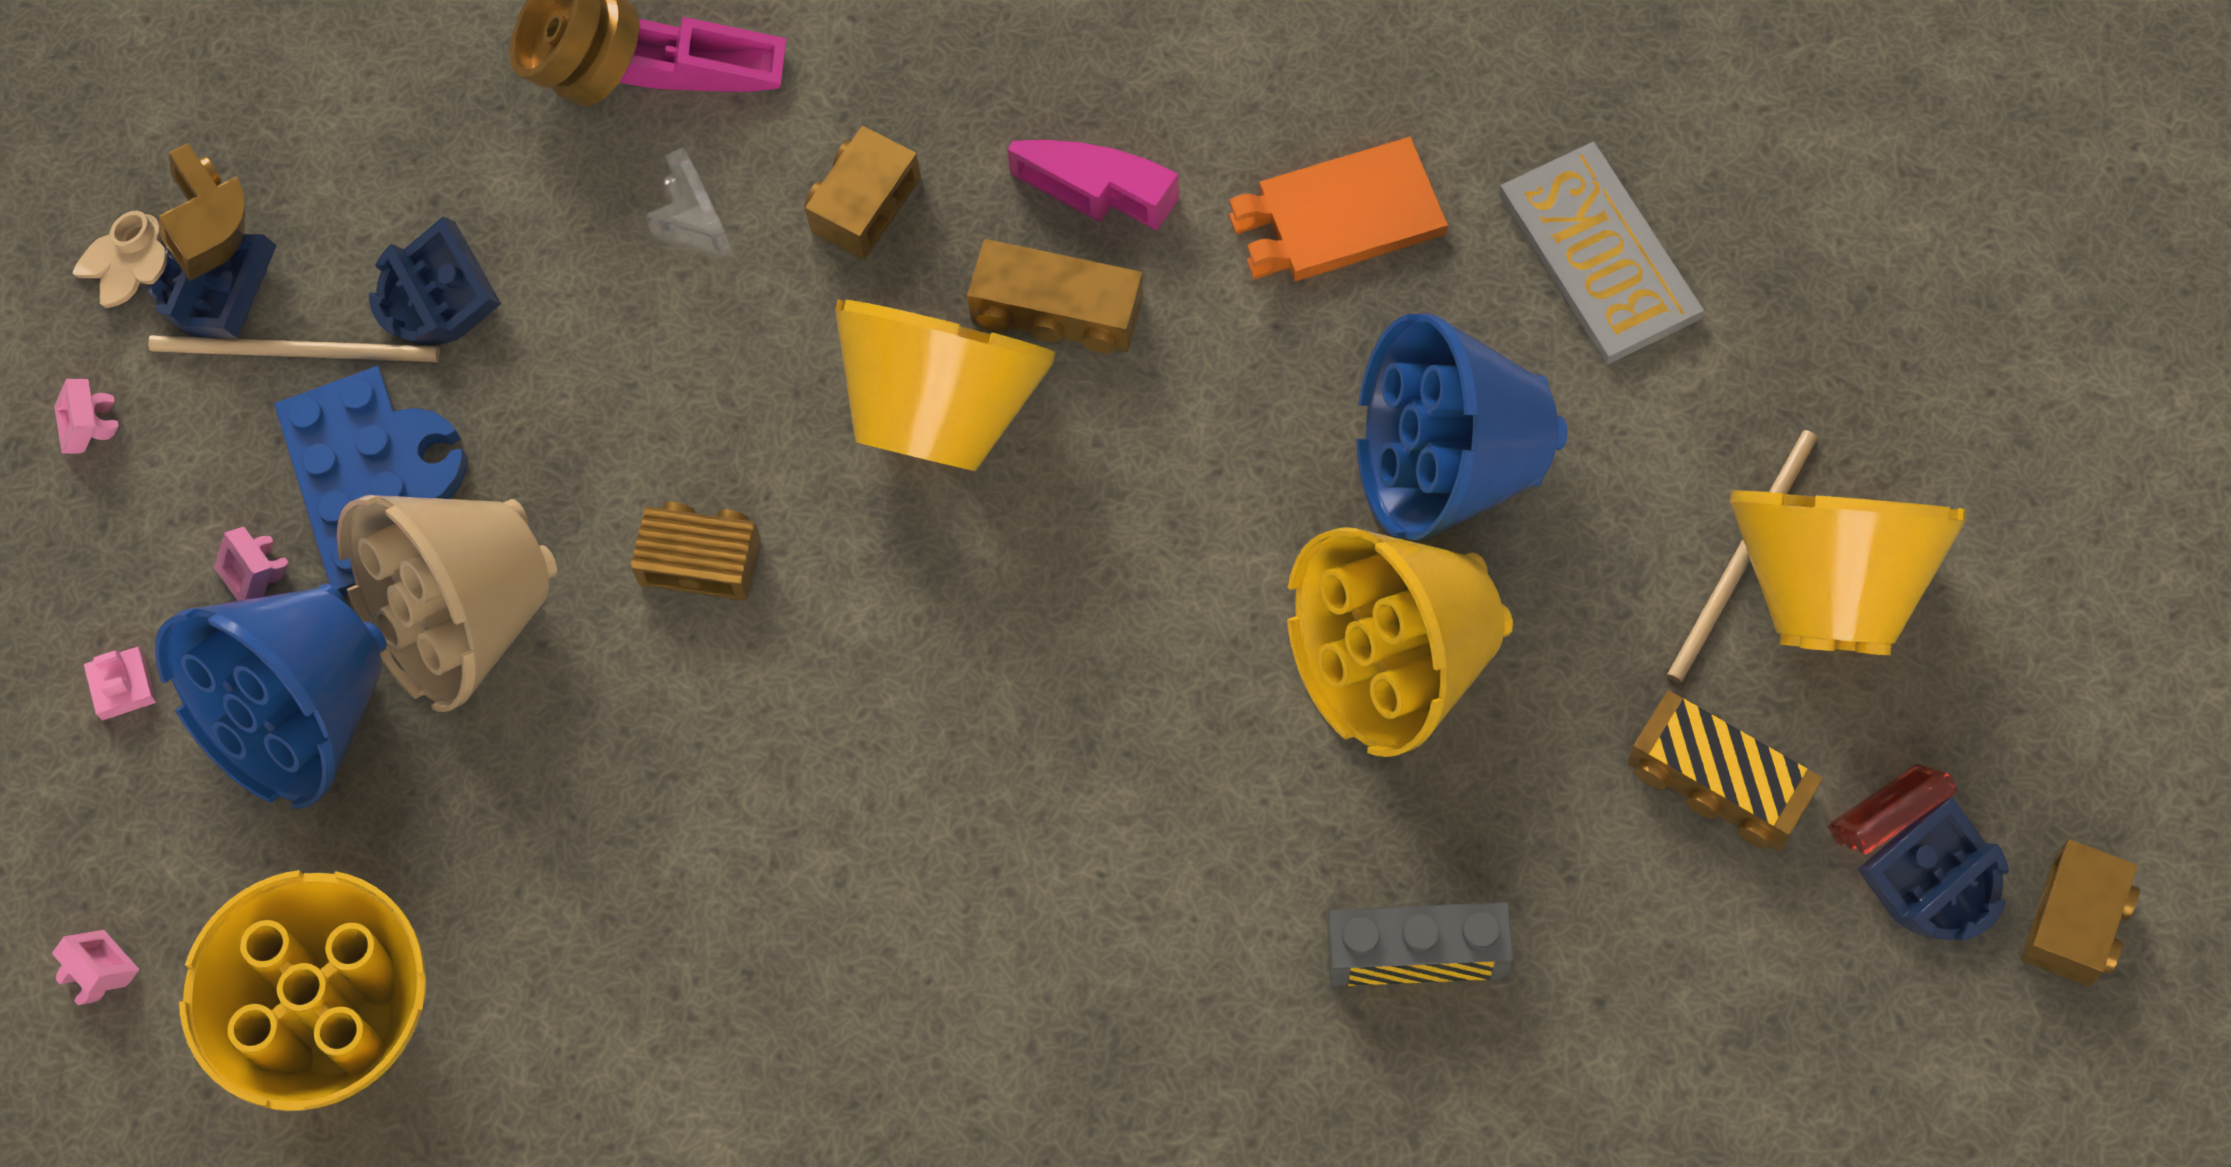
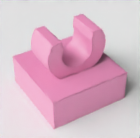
M66 379L54 405L62 454L85 452L91 437L98 440H108L115 435L119 427L117 420L105 421L95 415L97 412L105 413L111 411L115 401L114 396L107 393H97L91 396L88 379Z
M245 527L224 533L214 565L215 570L237 601L264 597L268 583L281 580L289 563L286 557L279 558L276 561H268L266 556L271 552L274 542L271 536H260L253 540Z
M139 646L122 652L115 650L93 658L94 661L84 664L95 713L102 721L157 703L145 653Z
M105 930L64 936L52 952L62 965L57 972L56 981L60 985L76 981L82 987L81 992L74 1000L78 1006L100 1000L106 990L126 987L140 970Z

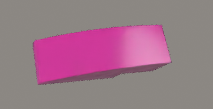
M687 17L682 18L680 27L639 19L640 27L637 46L630 65L619 82L646 88L669 90L752 92L779 89L782 79L786 38Z
M1056 140L1012 141L1007 148L1011 175L1098 222H1101L1112 206L1157 231L1179 199L1178 173L1148 159L1120 150L1081 142Z

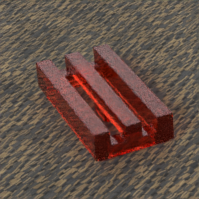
M1916 764L1830 822V825L1827 827L1837 844H1846L1852 850L1857 848L1860 853L1866 855L1957 793L1958 789L1950 774Z

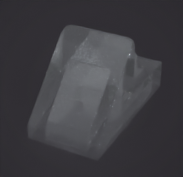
M685 147L666 154L665 158L671 175L663 178V182L672 203L646 215L654 240L720 260L732 257L726 232Z

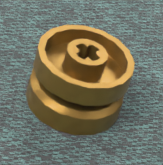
M527 0L519 13L512 32L509 50L511 68L519 77L539 87L552 88L559 97L578 106L591 107L604 100L613 91L630 65L637 46L640 27L637 9L628 0Z

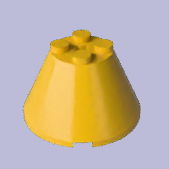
M1731 490L1730 505L1776 633L1780 634L1779 644L1798 646L1804 649L1826 651L1839 649L1865 654L1891 655V644H1895L1964 526L1967 517V509H1950V507L1818 495L1812 497L1760 491Z
M1343 527L1321 533L1311 539L1297 556L1289 578L1288 589H1296V616L1287 619L1288 633L1294 659L1305 688L1319 712L1342 738L1346 740L1355 737L1369 746L1367 753L1375 756L1390 757L1400 755L1419 747L1425 742L1496 655L1502 644L1503 637L1510 635L1513 628L1511 613L1501 603L1498 591L1488 575L1485 561L1480 555L1473 552L1464 555L1361 529Z
M300 870L285 872L266 878L244 889L227 901L206 923L196 938L185 963L188 971L184 984L183 1001H179L182 1029L193 1056L202 1069L226 1091L256 1106L274 1110L298 1111L321 1108L349 1098L365 1089L384 1074L401 1055L416 1029L423 1009L426 991L425 960L419 939L410 921L402 910L377 887L360 878L335 871V874H303Z

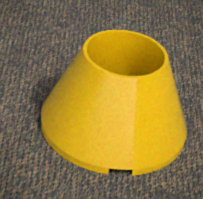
M838 299L835 308L855 442L975 472L1049 371L1056 352L1004 335L992 332L988 334L961 327L957 323L880 305L847 299L844 302Z

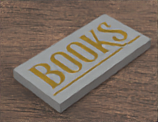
M1594 141L1500 185L1499 195L1606 365L1702 319L1704 309Z

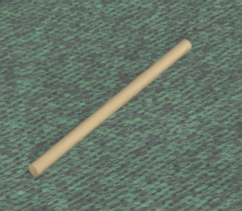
M151 335L148 342L151 352L436 363L439 361L440 354L439 346L156 335Z
M1807 430L1801 433L1769 492L1785 494L1789 492L1818 439L1814 433ZM1743 539L1666 675L1668 679L1677 684H1682L1750 562Z

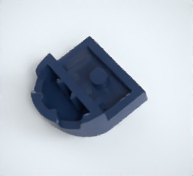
M441 217L405 249L393 244L389 245L375 265L381 271L376 293H369L372 313L378 324L385 331L407 341L422 345H440L458 340L501 305L499 298L456 222L446 217Z
M244 234L239 248L230 259L189 281L166 246L167 264L154 284H147V292L155 299V310L185 333L195 337L238 338L277 245L263 234Z
M1940 797L1857 869L1891 917L1904 928L1924 937L1943 940H1966L1978 936L1996 922L2006 904L2005 901L2001 900L2003 874H2007L2009 869L2003 851L1998 844L1986 843L1953 797Z

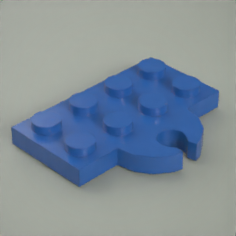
M378 366L274 403L329 583L342 596L348 595L347 588L356 585L350 559L347 558L341 561L338 556L337 526L343 508L349 502L365 495L451 499L461 487L467 470V456L462 448L451 450L446 458L438 463L424 462L423 456L431 445L441 442L452 445L461 440V437L449 421L433 411L418 408L395 411L384 375Z

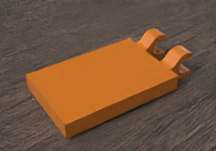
M1411 137L1259 181L1260 196L1241 194L1229 200L1233 211L1229 213V219L1235 234L1271 223L1278 241L1260 239L1247 245L1250 257L1246 258V262L1253 279L1289 268L1294 282L1446 235L1448 229L1447 221Z

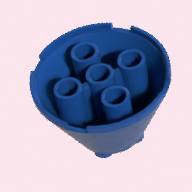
M1406 314L1399 317L1383 332L1371 353L1362 380L1358 402L1360 406H1368L1366 439H1356L1358 465L1363 489L1374 516L1383 529L1395 538H1406L1412 541L1429 540L1530 487L1539 486L1551 466L1555 450H1561L1565 446L1568 434L1567 424L1563 417L1557 416L1554 398L1549 389L1547 379L1542 375L1531 373L1434 314Z
M326 583L317 589L179 611L166 620L159 628L155 640V659L161 682L166 683L171 679L183 703L182 706L175 710L176 714L189 734L208 757L230 778L259 798L272 803L278 797L294 801L291 804L293 809H302L314 805L332 787L381 675L382 660L380 653L386 649L387 644L382 632L374 624L363 622L345 603L342 594L334 586Z

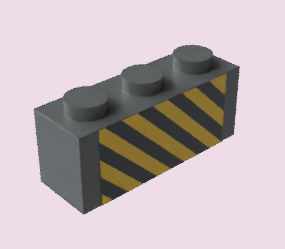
M1508 902L1329 910L1327 939L1330 986L1490 980L1508 978L1512 966L1513 951Z

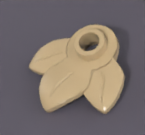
M140 211L127 212L114 222L109 235L96 239L77 262L72 272L76 277L101 278L100 304L104 308L115 307L128 301L136 293L140 282L143 284H154L163 273L167 264V250L161 244L159 221L154 216Z

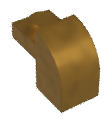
M189 143L169 152L171 176L188 201L160 215L159 224L161 239L189 281L225 263L237 251L245 233V200L243 189L237 176L221 183V179L211 161L206 156L199 159Z

